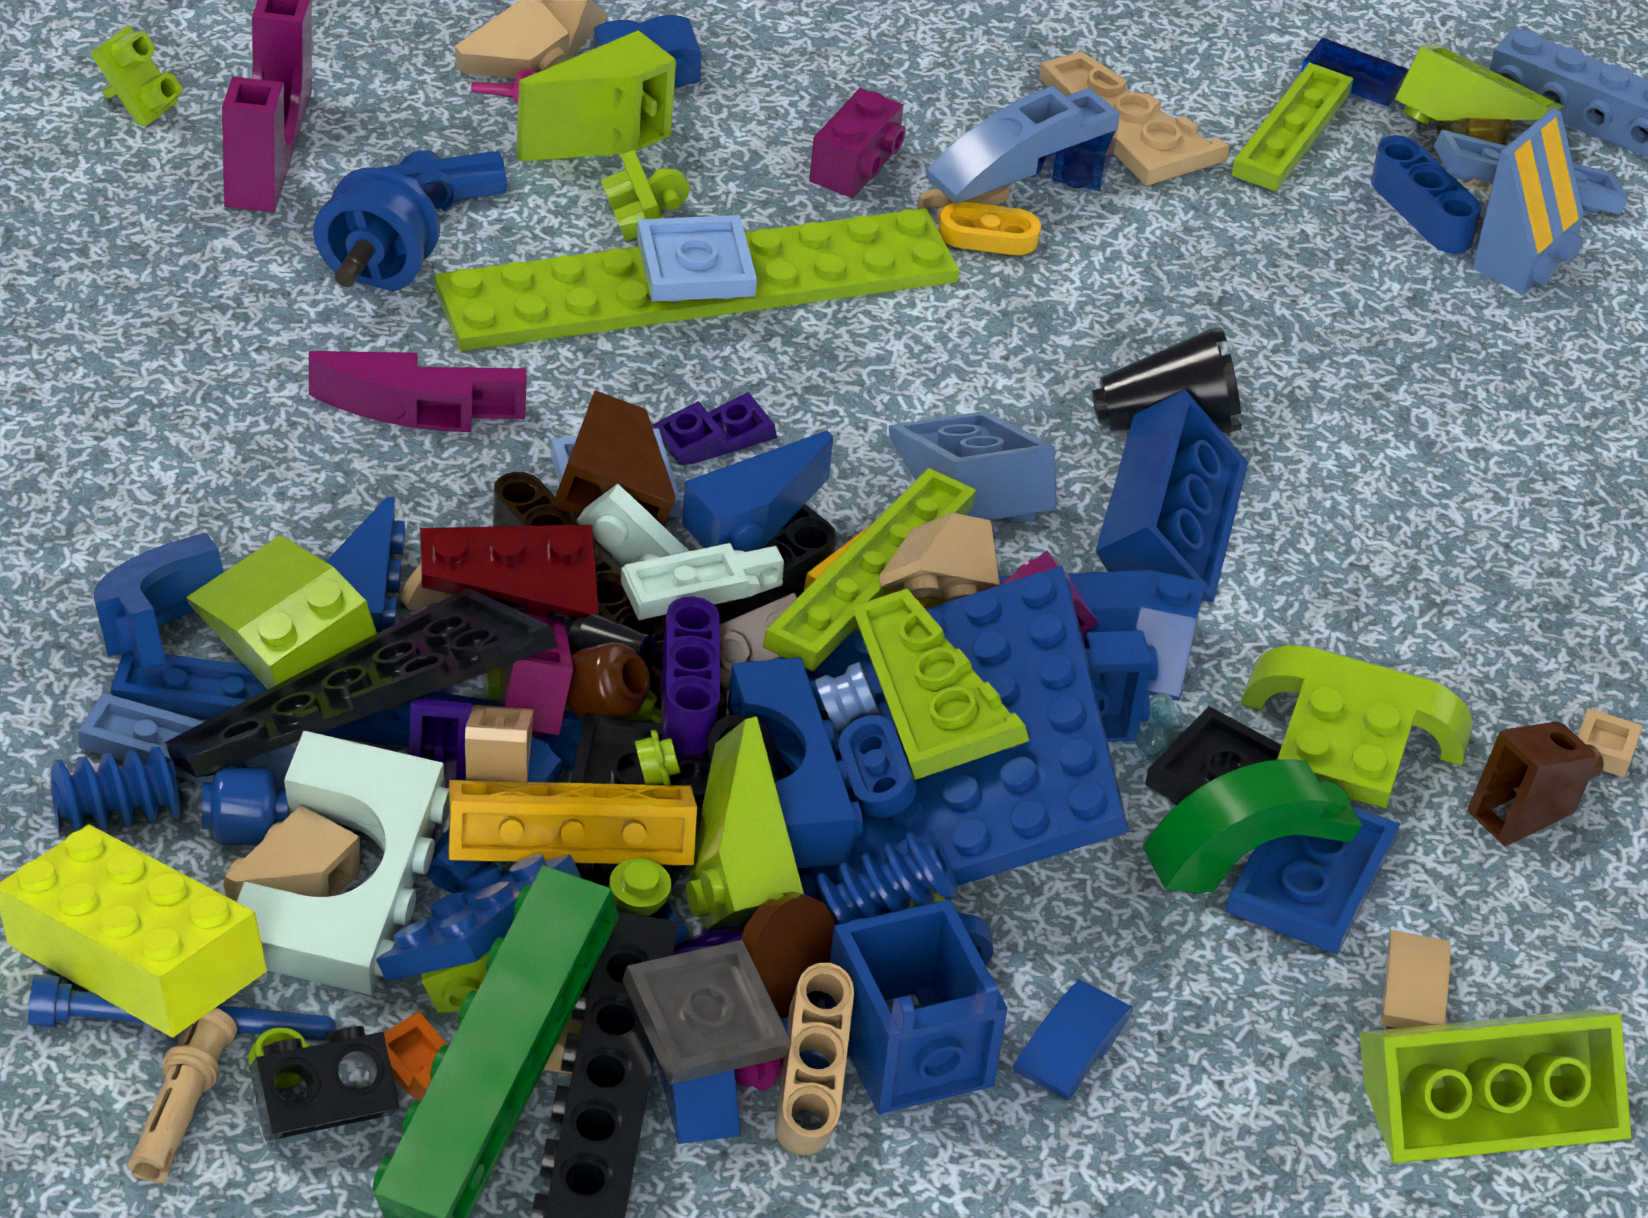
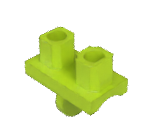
M127 25L89 53L109 82L100 90L104 97L109 99L118 95L134 121L145 127L179 102L177 97L182 93L183 88L174 74L168 72L161 74L151 58L155 54V45L146 31L134 32L131 26Z
M635 150L620 155L626 170L600 180L625 241L637 238L638 220L662 219L660 210H677L688 198L690 192L686 176L677 169L659 168L647 180Z

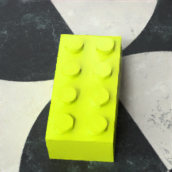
M90 824L70 834L64 841L35 860L24 864L18 871L0 882V914L6 939L10 945L22 954L88 991L97 994L104 1000L172 1038L267 972L255 911Z

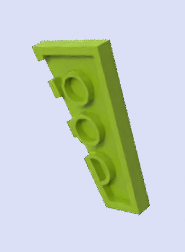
M907 588L852 607L858 628L915 780L1030 741L1023 721L1015 712L1011 714L1006 709L997 691L988 681L984 683L974 672L970 660L959 648L955 650L945 638L943 629Z

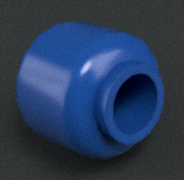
M225 767L215 773L213 782H203L202 830H211L212 836L218 844L258 846L275 823L283 822L289 816L286 789H277V778L270 769Z

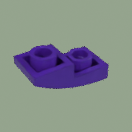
M749 392L710 412H707L702 404L697 401L652 424L653 429H659L664 446L678 464H695L777 438L775 424Z

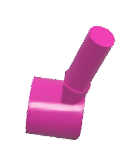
M530 69L521 70L516 74L514 83L472 82L471 92L503 95L505 97H512L514 101L518 102L519 80L538 72Z

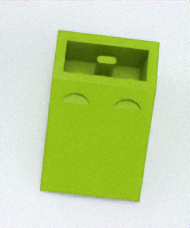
M638 30L519 80L516 158L520 161L617 155L632 150L636 152L671 137L676 59Z

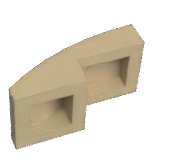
M1394 930L1390 931L1386 955V980L1381 1005L1382 1026L1406 1028L1445 1024L1450 974L1449 940Z

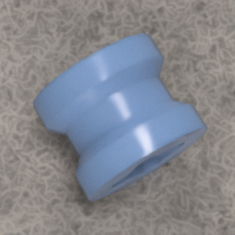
M860 662L848 666L845 674L836 678L825 675L815 679L825 709L837 733L842 732L852 721L869 715L882 716L870 682Z

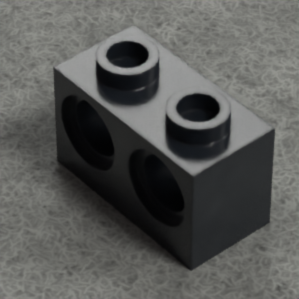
M353 1026L327 1033V1043L303 1048L300 1038L265 1045L263 1047L264 1056L256 1057L249 1067L265 1141L392 1116L400 1107L384 1032L366 1035L364 1026ZM352 1059L364 1064L370 1075L369 1086L362 1090H354L344 1085L338 1073L340 1062ZM284 1072H292L299 1075L307 1086L306 1099L298 1103H290L283 1100L275 1089L276 1076Z

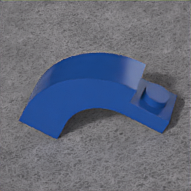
M207 533L170 542L139 554L111 570L99 581L93 595L108 657L132 651L143 669L166 663L159 629L176 618L195 612L188 604L186 597L224 572L219 549Z

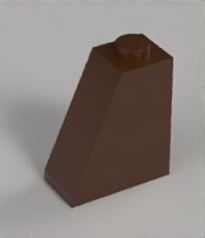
M594 390L552 506L580 516L585 507L616 484H619L661 525L665 526L676 496L647 410Z

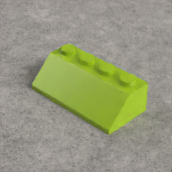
M1591 1009L1359 1032L1364 1087L1392 1163L1632 1139L1621 1014Z

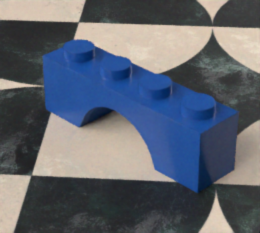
M801 658L732 663L727 704L729 715H751L760 719L766 725L781 761L794 772L788 777L775 782L797 869L840 865L844 862L850 864L854 838L862 836V813L857 801L850 802L847 768L843 760L836 761L833 727L830 720H822L820 714L821 698L816 681H809Z

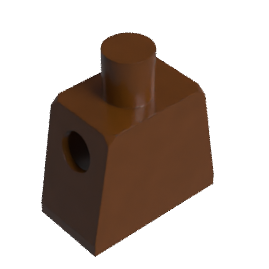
M1557 721L1501 730L1467 812L1506 847L1575 813L1589 780L1601 775L1604 766L1603 758L1596 747L1585 744L1565 724ZM1514 799L1513 804L1505 806L1507 818L1504 822L1492 809Z

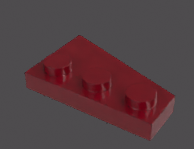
M592 525L420 528L422 588L451 595L466 588H471L494 600L500 599L527 606L526 613L546 618L549 612L575 618H587L591 614H599Z

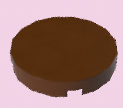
M796 892L782 893L784 896L778 900L770 898L761 904L746 924L741 937L779 1018H787L789 1015L790 1004L802 973L808 967L817 963H830L835 926L834 917L823 902ZM823 991L808 993L809 1001L814 1005Z

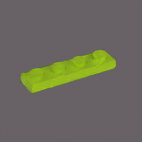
M1309 62L1236 156L1231 175L1277 192L1351 93L1353 78Z

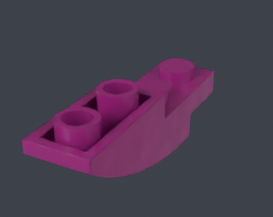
M309 351V395L331 406L359 416L406 427L451 432H471L472 418L525 419L526 368L418 367V353Z

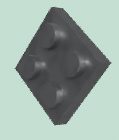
M743 940L628 965L622 981L669 1085L786 1057L791 1041Z

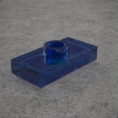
M1321 38L1303 60L1301 69L1302 72L1310 62L1352 77V94L1387 107L1395 99L1409 71L1405 67L1326 38Z

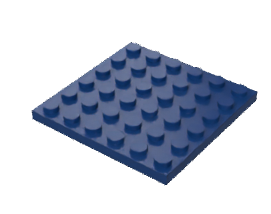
M1063 566L1032 574L925 609L943 629L945 638L955 650L959 648L970 660L972 669L984 683L988 681L997 691L1006 709L1011 714L1015 712L1023 721L1030 741L915 780L917 793L913 802L905 810L894 816L885 818L873 817L866 814L861 808L863 821L862 836L854 838L851 861L848 864L857 875L863 873L862 854L866 852L879 865L886 863L884 844L890 842L902 855L908 853L906 834L909 832H913L924 845L930 842L929 831L934 832L951 864L957 880V886L1130 832L1069 581ZM860 631L849 634L814 671L805 668L809 681H815V679L825 675L833 678L845 674L848 666L860 662L876 697L881 715L888 718L894 724ZM780 656V657H777V658H774V659H771V660L786 659V658ZM821 699L820 714L822 720H830ZM833 727L834 755L836 761H840L842 757L838 748V740L842 732L837 733ZM782 762L787 773V776L794 773L785 763ZM848 777V796L850 802H858ZM840 865L797 869L804 895L823 902L819 890L818 874L825 873L835 885L841 883Z

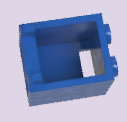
M951 900L928 905H916L906 910L870 918H859L848 923L835 925L830 963L840 966L849 974L854 987L849 1043H852L849 1056L878 1115L994 1087L1008 1007ZM826 993L824 1004L826 1009L836 1007L837 1005L833 997ZM915 994L921 1008L914 1009L913 1002L908 995ZM894 999L892 1014L885 1000Z

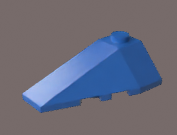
M1152 570L1067 573L1099 622L1086 632L1143 631L1147 646L1155 647L1158 658L1157 678L1155 681H1148L1147 690L1149 695L1179 701L1196 631L1205 581ZM1011 575L999 576L1000 583L1009 578ZM1086 632L1082 634V638H1083V642H1084V643H1085Z

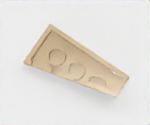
M1082 51L1041 63L1039 79L1047 87L1053 85L1065 96L1090 87L1120 113L1118 129L1097 138L1145 186L1227 161L1230 145L1217 137L1208 141L1197 134V124L1184 116L1175 120L1160 110L1161 101L1148 93L1141 94L1126 89V79Z

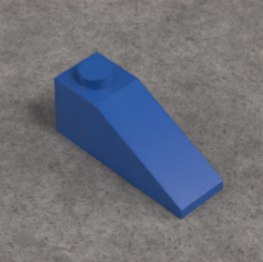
M826 430L685 481L682 524L703 548L730 543L733 550L748 552L765 546L829 479L833 446L832 434Z

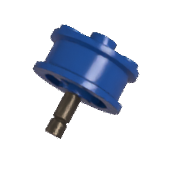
M368 167L354 170L341 179L334 189L332 198L318 212L314 221L313 234L321 257L335 272V279L341 286L351 287L356 281L389 291H397L406 287L415 279L422 267L423 260L436 247L440 237V220L435 206L416 179L410 176H403L391 170Z

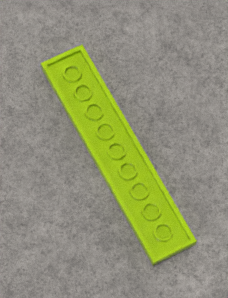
M927 208L745 232L757 278L756 296L690 299L677 302L651 301L639 247L614 248L594 253L562 255L557 258L510 262L504 265L434 274V287L459 351L954 283L958 282L959 268Z

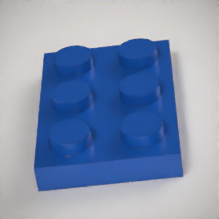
M1351 806L1363 825L1351 843L1305 835H1291L1276 838L1254 848L1229 895L1226 912L1338 955L1396 841L1400 824Z
M536 854L517 862L507 870L501 871L499 866L494 864L472 873L465 879L468 888L436 901L429 908L432 913L429 918L412 923L394 935L396 944L391 950L383 953L376 959L385 980L400 979L478 961L490 951L498 937L505 938L514 921V906L521 889L526 884H533L542 865L581 877L572 856L566 855L545 860L543 854Z

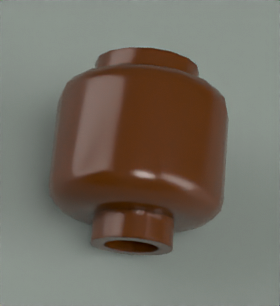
M609 642L581 649L571 655L573 673L566 702L578 718L584 721L586 712L625 718L640 710L649 690L650 674L644 660L631 647L624 643Z

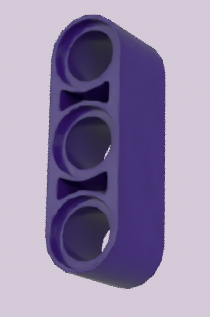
M688 596L674 600L669 605L666 615L661 669L662 740L671 738L674 750L678 754L698 755L708 750V736L717 721L720 699L719 612L710 601L700 597Z

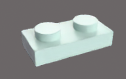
M616 484L585 507L576 521L580 525H592L593 538L623 566L689 552L680 541L619 484Z

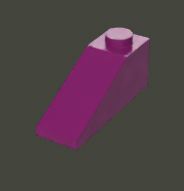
M516 609L550 625L558 647L501 667L498 706L534 709L532 737L536 739L542 738L544 733L559 736L573 673L564 617L548 615L546 618L526 613L527 610Z

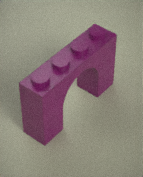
M257 0L252 15V79L232 76L222 105L224 207L274 213L276 211L312 94V0Z

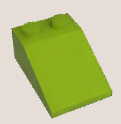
M1437 43L1420 46L1395 97V100L1405 104L1403 113L1426 124H1429L1430 121L1436 122V120H1539L1552 108L1560 112L1564 108L1563 105Z
M279 535L186 597L188 604L267 690L377 634L367 601L332 565L282 535Z
M757 717L745 719L715 743L695 841L694 865H690L689 870L691 881H688L686 884V894L690 910L695 917H701L706 930L750 920L761 904L770 898L778 900L784 896L782 893L796 892L804 895Z

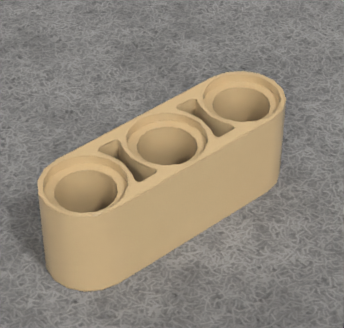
M817 963L808 967L802 973L789 1009L787 1035L791 1041V1046L786 1057L783 1058L775 1130L776 1137L781 1146L799 1155H811L822 1151L827 1146L841 1111L854 987L849 974L840 966L832 963ZM812 991H823L833 997L837 1006L832 1009L815 1007L809 1001L807 994ZM805 1050L821 1052L827 1058L830 1066L824 1069L810 1068L803 1063L799 1053ZM798 1110L814 1112L820 1118L823 1127L817 1130L803 1129L795 1123L792 1113Z

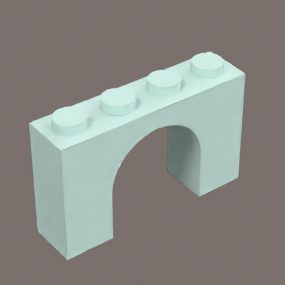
M303 730L284 779L289 813H293L300 805H303L336 824L352 827L367 834L382 849L384 853L382 861L366 882L340 895L311 897L244 882L237 902L256 913L267 971L372 995L379 978L384 977L376 959L383 953L391 950L396 944V941L393 940L398 926H407L409 924L416 902V890L412 889L418 873L426 875L432 862L435 841L431 839L435 824H445L450 812L449 788H445L444 766L442 762Z

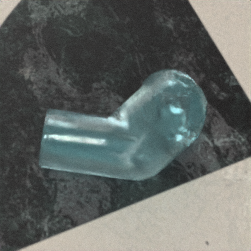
M1165 693L1157 694L1150 698L1149 717L1152 722L1148 724L1150 731L1144 734L1139 729L1135 738L1140 756L1150 762H1155L1186 730L1172 697Z

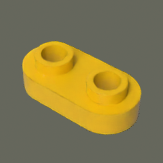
M959 202L948 204L942 209L938 231L945 243L956 248L1007 255H1025L1033 252L1038 247L1041 222L1033 213L1019 208Z

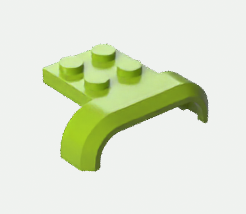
M1302 645L1281 646L1268 650L1253 665L1241 704L1263 710L1265 701L1274 694L1281 692L1299 693L1277 760H1306L1319 782L1330 781L1339 785L1351 799L1387 809L1412 725L1426 730L1435 737L1441 748L1440 760L1463 765L1473 730L1472 716L1465 703L1455 693L1436 681L1323 649Z

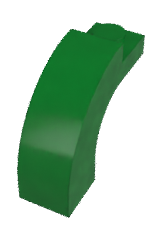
M1279 759L1236 769L1200 787L1183 799L1162 819L1142 848L1165 889L1201 894L1215 891L1239 859L1254 848L1270 840L1284 836L1305 835L1351 843L1363 825L1350 805L1349 796L1339 785L1330 781L1319 782L1306 760Z

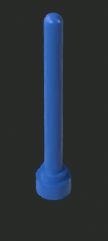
M35 974L33 977L28 1011L29 1025L55 1027L56 1021L69 1022L70 1016L145 1023L95 993L73 991V984L61 983V977ZM224 1005L216 1007L227 1013L234 1020L237 1032L261 1035L273 1028H289L298 1032L304 1039L327 1040L326 1034L337 1029L335 1021L326 1015Z

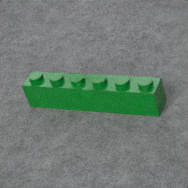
M542 865L533 884H526L521 889L514 906V921L505 938L498 937L493 943L486 962L487 973L478 991H470L463 1001L458 1018L459 1028L449 1046L443 1045L438 1050L431 1067V1082L422 1100L413 1101L405 1114L402 1124L403 1137L392 1157L386 1156L381 1161L375 1173L373 1194L384 1218H470L619 920L611 888Z

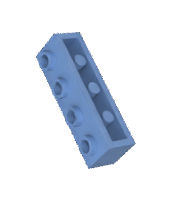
M1513 27L1494 49L1490 70L1508 79L1516 80L1514 82L1563 105L1564 108L1561 113L1564 124L1648 157V134L1644 133H1648V79L1632 74L1621 66L1609 65L1589 57L1578 49L1564 47L1543 39L1535 32L1521 30Z

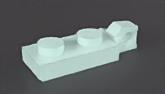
M728 543L626 564L624 567H621V583L638 620L666 615L669 605L681 597L695 596L704 598L713 604H718L748 596L751 597L782 586L784 561L776 546L744 552L733 550L731 544Z

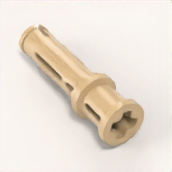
M218 1008L213 1009L183 1030L177 1045L166 1052L162 1063L165 1076L163 1086L157 1095L138 1144H136L127 1164L128 1170L132 1169L131 1175L134 1178L161 1184L167 1180L173 1159L194 1114L196 1104L202 1092H206L216 1084L220 1073L218 1060L223 1048H227L233 1043L237 1033L234 1020Z

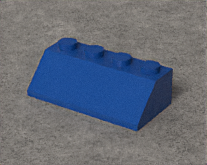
M1185 389L1134 414L1095 552L1109 571L1152 570L1205 581L1202 601L1212 603L1215 599L1248 462Z

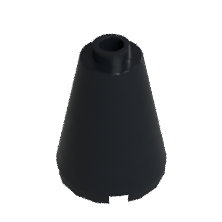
M1221 327L1208 329L1100 377L1101 388L1092 390L1097 421L1107 419L1110 430H1130L1134 414L1185 389L1222 433L1240 431L1242 424L1235 417L1231 418V415L1241 414L1231 354L1222 356L1220 345H1217V342L1227 341Z

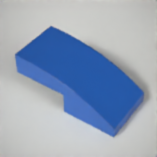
M1078 979L1058 1001L1033 1034L1013 1065L1014 1072L1069 1100L1079 1088L1097 1057L1102 1059L1111 1048L1131 1016L1133 1007Z

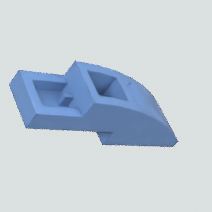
M1053 85L1006 106L968 131L927 168L926 178L955 204L1036 175L1038 158L1117 130L1120 113L1090 87L1065 96Z

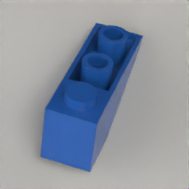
M386 497L326 561L367 601L377 633L390 628L397 621V598L387 597V592L399 593L401 559L389 558V554L403 555L405 521L394 520V497Z

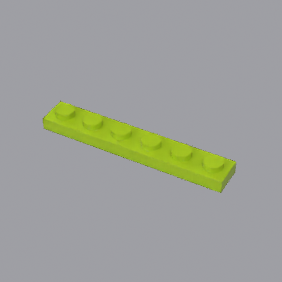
M928 468L766 629L763 648L786 659L801 658L804 667L814 671L858 626L852 607L886 596L893 590L880 587L879 575L911 529L952 512L966 515L973 508L977 490Z

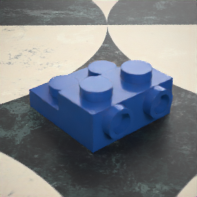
M1143 631L1086 632L1084 646L1107 741H1137L1140 723L1147 722L1150 715V698L1147 686L1148 681H1155L1157 678L1158 658L1154 646H1147Z

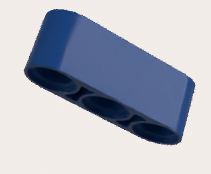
M1399 135L1387 136L1381 139L1378 144L1371 176L1373 188L1438 250L1454 254L1469 250L1473 244L1481 211V204L1477 198L1456 178L1447 173L1445 168L1413 139Z

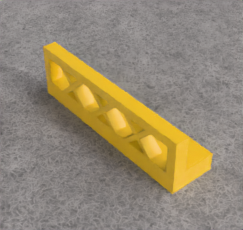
M449 780V860L519 862L532 855L543 854L545 860L571 855L574 863L620 864L629 859L644 858L660 865H694L697 805L691 786Z

